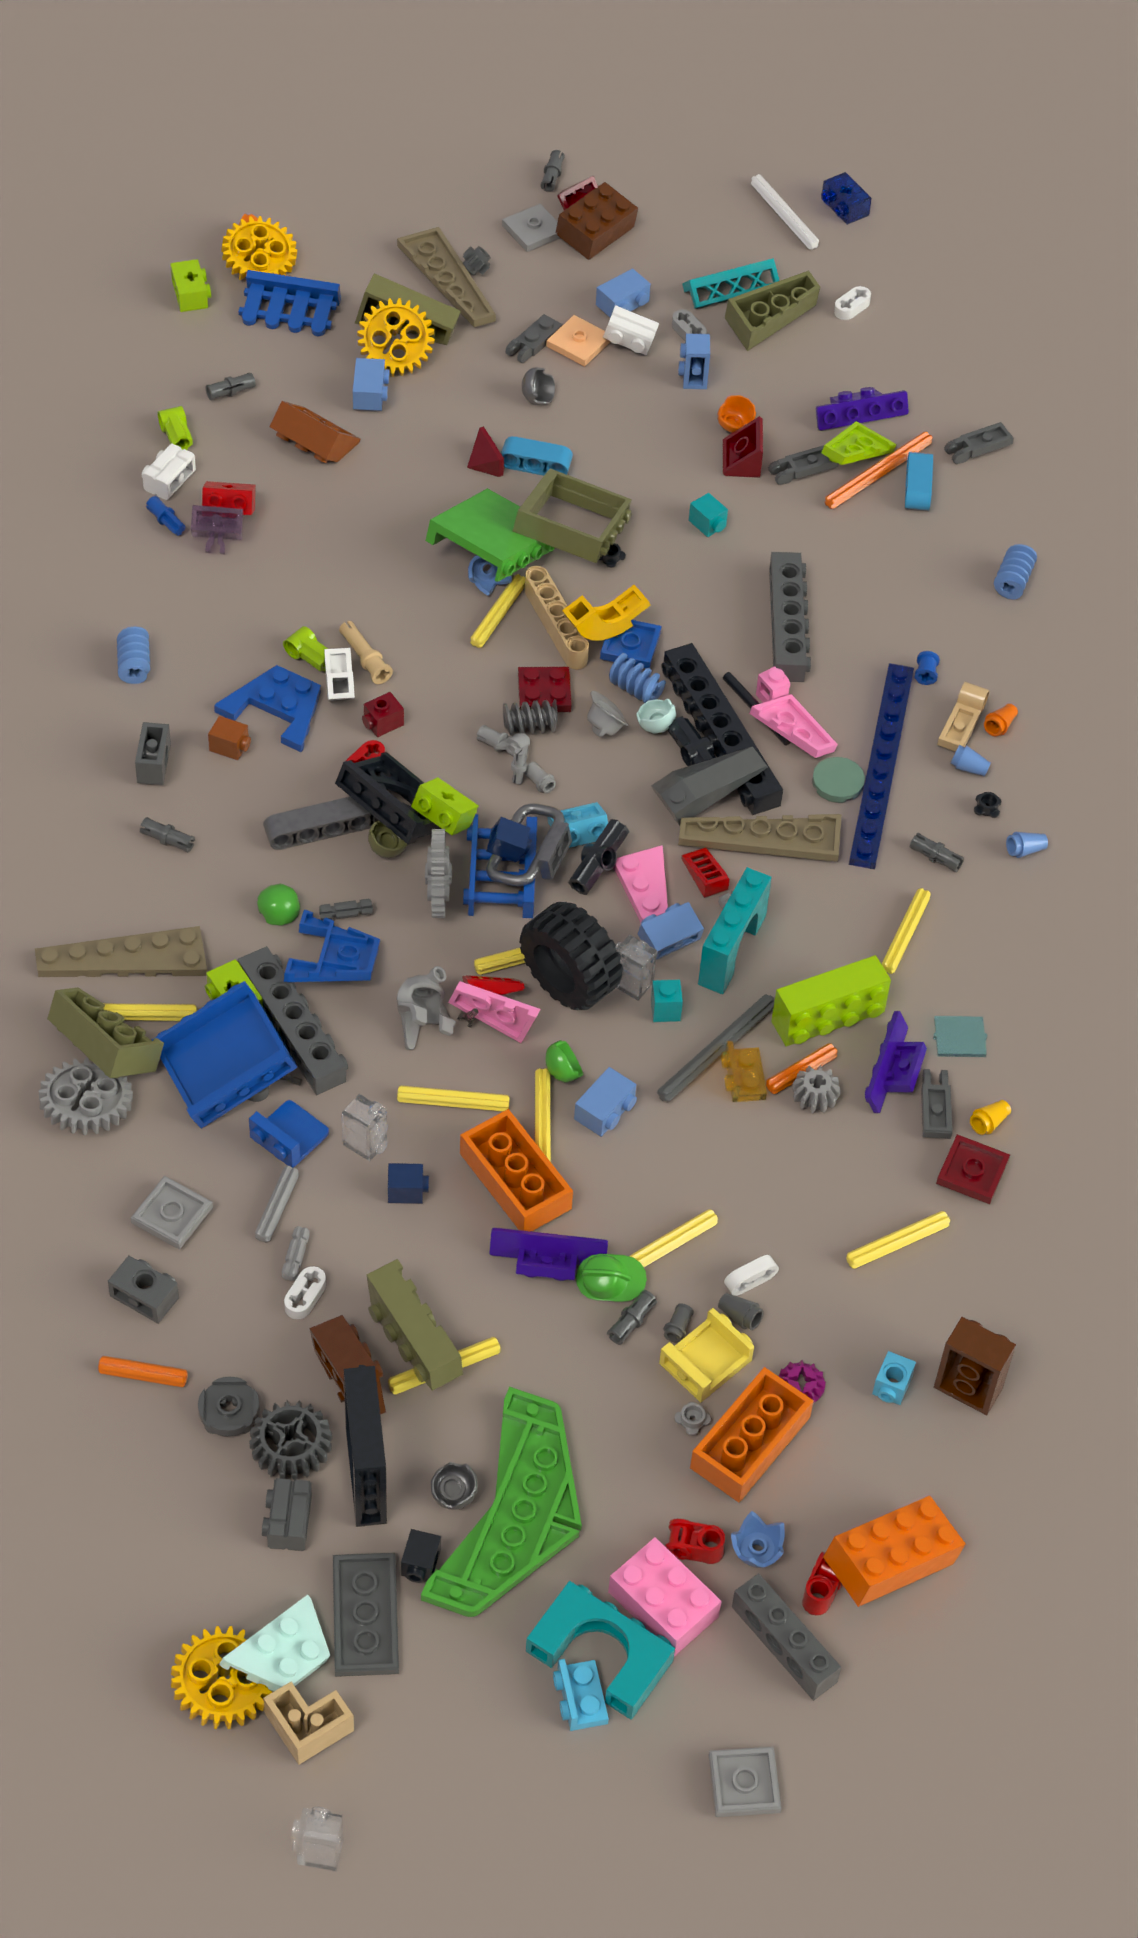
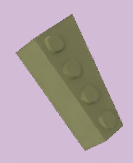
M808 270L728 299L725 319L743 346L749 351L815 307L820 285Z
M373 274L365 290L355 324H359L360 321L367 322L364 318V313L372 315L371 306L379 309V301H382L386 306L388 305L389 298H391L393 304H397L398 298H401L402 305H405L410 300V308L413 309L416 305H419L418 313L426 312L424 320H431V325L428 328L434 329V334L428 337L434 338L435 343L448 344L460 316V310L380 275ZM389 317L387 319L390 325H397L400 322L396 317ZM406 320L403 323L402 328L400 329L398 334H400L402 329H404V327L407 324H409L408 320ZM414 330L408 331L406 333L416 334L417 337L419 336V334Z
M78 987L55 990L47 1019L74 1046L78 1047L90 1061L94 1062L109 1078H119L121 1076L156 1072L164 1042L158 1038L153 1039V1041L145 1036L146 1031L139 1026H135L133 1029L125 1024V1017L117 1012L104 1010L105 1004Z
M396 1259L366 1274L371 1302L368 1310L374 1322L382 1324L387 1339L391 1343L395 1341L398 1345V1350L406 1363L410 1361L413 1365L418 1380L421 1383L425 1381L433 1391L463 1375L461 1355L442 1326L436 1327L435 1318L427 1303L421 1305L416 1293L417 1288L412 1280H404L402 1277L403 1266Z

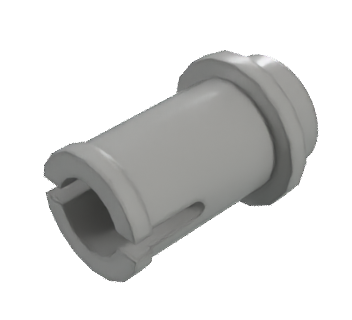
M531 762L527 765L524 774L536 784L537 790L544 793L551 792L556 785L554 776L547 774L536 762Z

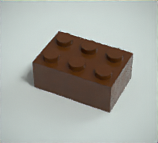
M604 182L559 214L556 227L557 236L586 259L590 260L634 228L638 207Z
M961 1317L945 1343L933 1388L987 1416L1003 1389L1016 1344L1011 1342L1006 1336L995 1334L984 1328L977 1321Z

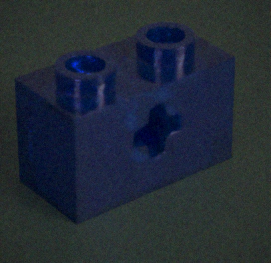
M846 172L823 181L821 199L847 225L869 216L872 198Z

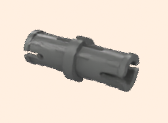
M553 150L551 152L549 162L544 167V177L540 186L544 189L545 184H547L546 192H552L555 189L557 178L561 176V166L565 155L562 152L559 158L560 150Z
M249 372L234 378L231 376L226 377L224 381L211 385L208 384L205 386V390L209 400H213L228 394L230 396L236 395L238 391L255 387L256 383L253 374Z
M146 817L140 825L145 827L140 828L141 834L158 839L165 846L170 844L187 853L194 846V843L190 842H195L194 836L176 830L171 824L164 825Z
M916 833V836L913 837L910 843V848L929 857L931 862H938L954 872H958V869L961 868L964 862L963 856L945 848L943 843H936L920 833Z
M643 1290L629 1307H625L621 1311L619 1320L607 1331L609 1338L614 1343L621 1345L635 1328H639L642 1325L645 1315L657 1304L656 1297L649 1291Z

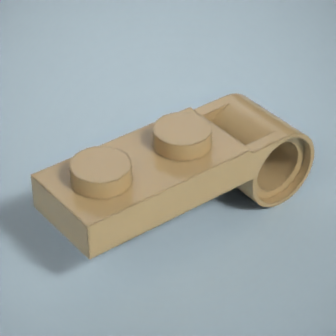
M964 682L957 703L938 739L937 745L955 752L959 745L966 746L986 705L990 690Z

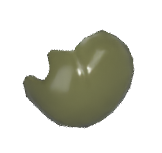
M380 821L374 822L369 830L368 842L370 847L380 857H397L406 849L407 843Z

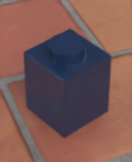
M500 817L491 829L486 851L517 862L521 855H526L530 849L532 842L529 839L530 827Z
M388 1163V1203L423 1204V1193H429V1175H423V1164Z

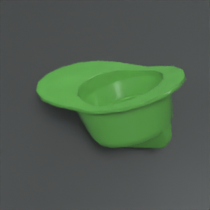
M591 1255L583 1260L576 1274V1282L580 1292L587 1298L597 1301H631L638 1297L645 1289L647 1281L646 1271L642 1264L635 1258L626 1255Z

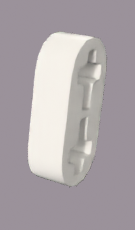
M858 286L845 293L835 302V316L841 320H849L870 305L871 291L866 287Z
M764 1255L731 1272L725 1278L724 1284L732 1295L738 1296L770 1280L778 1272L779 1267L770 1255Z
M315 1266L307 1267L293 1283L284 1299L285 1312L290 1318L296 1320L303 1319L314 1308L326 1288V1277L322 1269ZM314 1278H317L318 1283L313 1282L309 1289H307V1280L312 1281ZM301 1297H303V1306L298 1305L294 1308L293 1303L297 1304Z

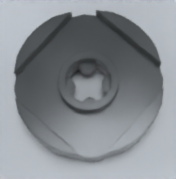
M218 1378L212 1382V1385L206 1391L204 1389L199 1396V1417L206 1431L210 1434L236 1436L241 1433H248L253 1427L256 1417L259 1416L258 1394L254 1388L252 1389L248 1386L247 1382L241 1378ZM231 1401L233 1406L236 1407L232 1411L227 1412L220 1408L226 1406V1402Z

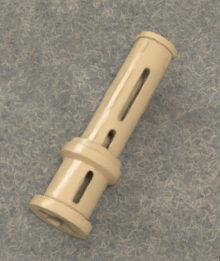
M347 621V624L344 622L340 626L339 632L360 657L362 668L369 671L371 679L375 684H382L388 681L393 674L391 666L384 663L382 654L378 650L371 648L352 621Z

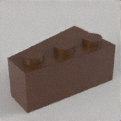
M340 1315L311 1327L310 1333L314 1351L329 1380L333 1379L341 1392L337 1393L340 1402L345 1401L344 1369L356 1368L359 1365L375 1366L380 1414L385 1413L386 1409L380 1378L383 1377L381 1366L377 1360L372 1361L366 1342L361 1343L359 1341V1334L354 1324L349 1325L344 1316Z

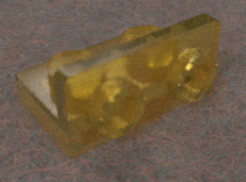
M727 1041L726 1051L721 1052L722 1068H727L728 1075H725L726 1091H731L732 1102L766 1100L767 1092L759 1047L734 1049L733 1041Z

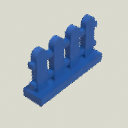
M248 270L246 275L247 288L244 290V296H247L245 306L239 307L238 313L242 316V321L247 326L254 325L257 318L265 319V325L269 329H276L280 322L288 323L289 330L293 333L300 332L303 325L311 326V332L314 336H322L325 334L326 329H331L332 321H328L331 310H336L340 304V284ZM263 299L270 300L267 311L260 310ZM285 303L293 304L290 315L283 314ZM308 306L316 307L313 318L306 317Z

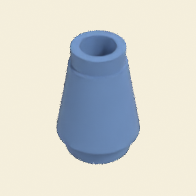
M959 745L950 764L956 766L955 769L985 777L991 762L967 745L966 747Z
M1014 832L1006 840V848L1009 855L1017 858L1047 849L1048 839L1045 834Z

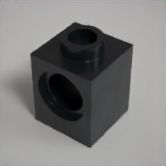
M411 1529L401 1560V1576L416 1583L427 1582L436 1569L441 1552V1536Z

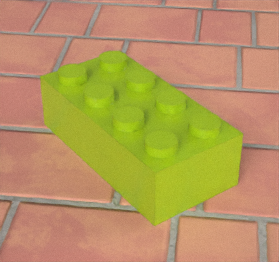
M874 955L776 989L771 1022L787 1047L793 1044L804 1043L818 1035H827L833 1030L844 1026L850 1027L858 1021L869 1017H878L885 1012L891 979L877 956Z

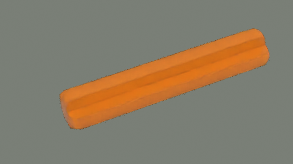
M831 1043L824 1045L767 1079V1089L772 1094L780 1092L793 1084L799 1071L806 1072L808 1066L817 1070L820 1065L822 1067L835 1059L838 1053L837 1049Z
M102 1356L98 1364V1370L101 1374L177 1387H184L188 1378L187 1370L108 1356Z

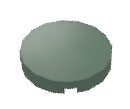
M831 757L819 762L814 768L812 784L817 789L820 797L831 802L842 803L846 802L847 799L852 798L853 800L861 794L865 776L862 768L856 762L848 758Z

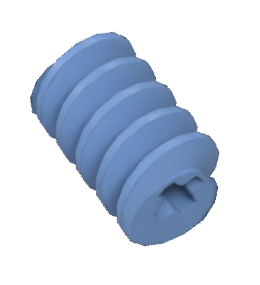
M1015 544L1007 549L997 576L994 579L995 590L1002 597L1015 600L1023 595L1026 583L1037 561V554L1033 548L1023 544Z
M134 626L125 628L118 633V676L126 683H142L146 680L147 674L150 671L149 633L146 629Z
M626 653L619 655L611 666L609 673L610 682L618 685L622 690H626L630 695H634L638 700H643V703L658 699L665 688L666 681L662 680L659 682L660 675L658 673L651 676L652 670L650 668H646L643 671L644 665L642 663H638L635 666L636 660L634 658H630L627 661L628 655Z

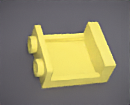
M712 1308L708 1311L707 1319L675 1346L669 1342L661 1348L659 1364L701 1403L752 1361L754 1345L745 1333H740L732 1326L731 1321L726 1315L719 1314Z

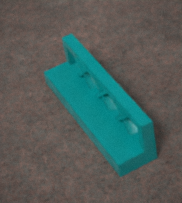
M774 258L691 279L682 283L684 293L690 291L694 308L725 301L769 285L759 280L762 272L770 270L773 283L780 280ZM742 277H748L753 281L747 290L738 285ZM726 282L732 286L728 295H723L717 291L720 283ZM706 288L711 293L707 300L700 302L697 289Z

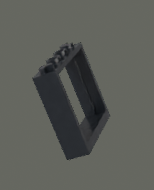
M359 1365L356 1368L344 1369L345 1427L356 1527L387 1524L386 1460L375 1366Z

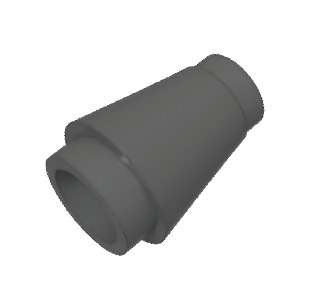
M725 1293L718 1303V1308L744 1330L747 1328L754 1330L763 1318L764 1311L759 1308L758 1303L729 1293Z

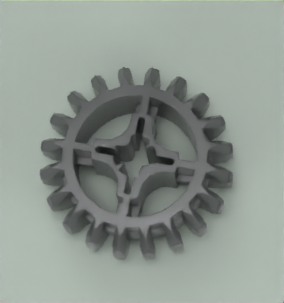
M286 1400L284 1407L280 1408L278 1404L274 1403L272 1412L264 1409L262 1412L263 1418L256 1417L254 1421L255 1427H252L250 1430V1449L252 1450L254 1461H258L261 1470L268 1468L270 1477L278 1472L280 1479H285L286 1475H291L292 1479L296 1480L300 1473L308 1478L309 1469L318 1472L320 1463H326L328 1459L327 1453H330L332 1450V1443H330L332 1432L329 1430L328 1420H323L321 1410L314 1412V1407L311 1404L306 1408H302L300 1400L295 1406H290V1402ZM306 1428L315 1436L314 1443L309 1441L308 1437L304 1435ZM268 1438L274 1440V1444L277 1445L278 1450L276 1453L267 1445L266 1441Z

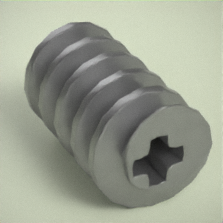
M555 699L552 707L548 700L543 701L541 708L538 701H533L531 709L527 702L522 703L521 709L514 702L510 710L507 704L503 703L504 728L508 729L510 736H513L515 728H518L520 733H524L525 727H528L530 733L534 734L536 726L539 727L541 733L545 732V728L548 725L551 732H555L557 725Z

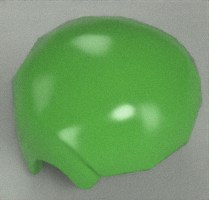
M280 883L270 885L260 892L257 898L258 910L260 914H263L268 924L284 925L291 923L299 916L300 903L293 888Z
M559 1040L547 1048L545 1056L546 1067L556 1080L568 1083L583 1076L581 1066L566 1041Z

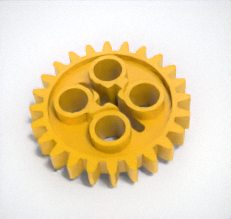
M250 216L247 223L245 220L240 219V226L233 223L232 230L227 229L226 236H223L222 260L226 261V268L232 267V275L240 273L239 280L246 277L248 270L286 276L287 272H292V267L296 264L297 249L296 241H292L293 234H286L287 227L280 229L279 221L274 225L271 224V218L263 222L261 216L258 217V221H254Z
M389 298L388 305L386 306L382 301H379V309L371 306L372 315L364 313V318L367 322L360 321L359 326L364 330L357 331V336L362 337V339L358 340V346H365L360 350L361 355L368 354L367 359H385V369L390 370L392 377L396 370H399L401 376L404 375V369H407L412 374L413 365L420 369V359L427 362L428 356L425 353H432L433 348L429 345L434 344L435 339L428 337L434 334V329L428 328L432 321L424 320L426 317L425 311L420 314L418 313L419 305H416L413 309L410 308V300L405 305H402L401 298H398L397 304H393L391 298ZM389 317H396L400 322L397 325H390L387 319ZM406 320H408L409 324H407L404 327V329H402L400 333V339L396 338L387 354H383V351L392 342V335L396 336L402 328L403 323ZM414 330L419 336L416 339H410L406 336V333ZM380 335L386 341L383 344H376L373 338ZM397 349H401L405 352V356L396 358L392 353Z
M219 1626L215 1628V1635H210L206 1629H203L201 1640L197 1636L192 1635V1646L183 1643L181 1647L182 1654L175 1655L174 1663L177 1665L171 1668V1675L174 1676L171 1679V1688L177 1689L174 1691V1700L183 1699L180 1704L181 1711L191 1708L189 1719L192 1720L198 1715L202 1716V1726L209 1719L213 1720L214 1729L218 1728L220 1721H225L227 1729H231L232 1720H237L240 1726H244L245 1715L252 1720L256 1719L255 1708L264 1711L263 1698L272 1693L264 1684L254 1682L250 1684L241 1683L238 1679L247 1676L246 1673L231 1666L226 1670L219 1665L222 1660L219 1657L220 1654L230 1653L246 1641L244 1639V1629L238 1635H233L232 1626H229L226 1634H222ZM196 1671H204L208 1674V1676L204 1678H198L194 1676L193 1673ZM209 1689V1690H208L207 1692H205L204 1694L200 1693V1691H205V1690ZM224 1695L228 1700L217 1702L212 1697Z

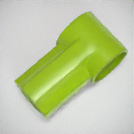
M178 406L157 412L160 428L163 433L166 432L170 444L177 445L182 450H188L193 445V440L187 427L183 407Z
M302 626L283 641V647L291 658L299 659L301 657L320 672H326L324 649L328 648L317 641L315 634L308 627Z

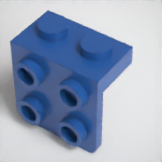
M291 1100L285 1101L268 1118H265L257 1111L249 1117L250 1138L292 1168L301 1162L329 1135V1128Z

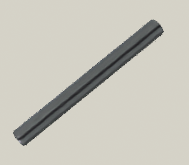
M763 995L658 1089L657 1094L660 1096V1099L670 1102L773 1009L774 998L771 995Z

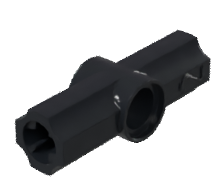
M678 717L669 726L668 732L679 746L681 757L687 766L716 758L711 741L706 736L701 737L688 718Z
M611 819L596 842L584 846L581 852L582 862L568 881L572 889L580 894L587 895L603 870L609 871L615 866L617 860L616 851L630 832L626 825L618 820Z

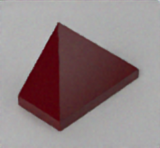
M591 176L562 190L557 197L563 209L566 210L597 188L598 185L594 176Z
M480 427L467 468L501 477L504 474V458L485 427Z

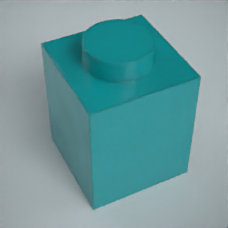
M707 493L690 503L688 521L706 537H710L716 532H721L726 527L728 509L710 493Z
M680 979L653 980L651 991L653 1022L681 1021L683 999Z

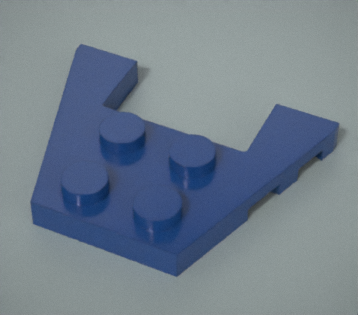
M276 665L214 705V711L225 718L235 721L250 704L290 722L289 727L281 735V743L302 752L306 735H308L310 729V722L320 697L321 685Z
M304 910L299 924V933L325 937L318 963L289 958L284 974V982L370 981L379 950L380 939L351 927L347 930L335 926L333 920L325 917L322 921L314 918L313 912Z

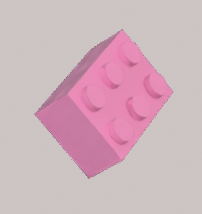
M656 1537L610 1575L608 1593L635 1619L639 1620L646 1630L656 1636L661 1635L667 1638L675 1648L674 1656L719 1617L722 1601Z

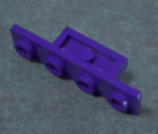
M874 387L861 388L860 392L856 393L842 391L838 393V396L830 397L831 404L816 406L817 428L819 430L848 426L856 421L864 423L907 415L909 413L908 394L905 390L882 394Z
M894 1011L891 1021L887 1024V1033L884 1042L880 1045V1054L877 1063L873 1066L870 1084L865 1090L866 1102L869 1103L874 1113L881 1112L887 1092H913L927 1050L924 1042H904L908 1026L900 1011Z
M492 1228L489 1254L492 1256L517 1258L516 1274L531 1278L537 1276L548 1277L559 1281L575 1280L576 1265H580L583 1260L591 1255L607 1254L608 1240Z

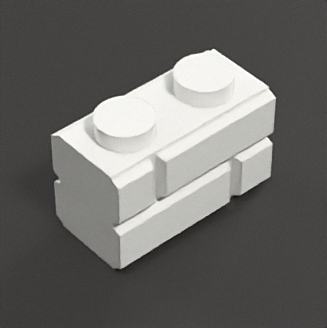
M615 305L603 338L610 340L614 344L627 347L636 353L647 355L659 323Z
M172 443L165 450L159 451L156 460L151 465H146L142 471L145 491L154 495L157 494L158 497L168 500L196 470L195 455L185 449L182 450L181 447Z

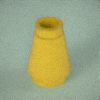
M1000 1100L974 1110L970 1117L972 1129L980 1135L991 1134L1011 1113L1010 1105L1006 1101Z

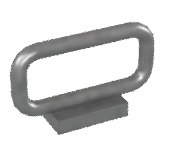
M534 803L520 807L511 819L514 822L521 824L524 817L530 814L551 817L554 819V822L526 873L523 875H512L499 872L497 867L503 857L492 854L486 867L487 875L493 881L512 886L529 884L536 878L539 871H541L542 878L552 880L572 843L569 823L564 822V815L559 809Z

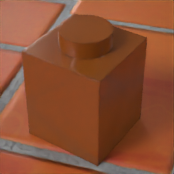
M219 716L208 733L209 751L239 760L243 751L246 752L251 743L248 725Z

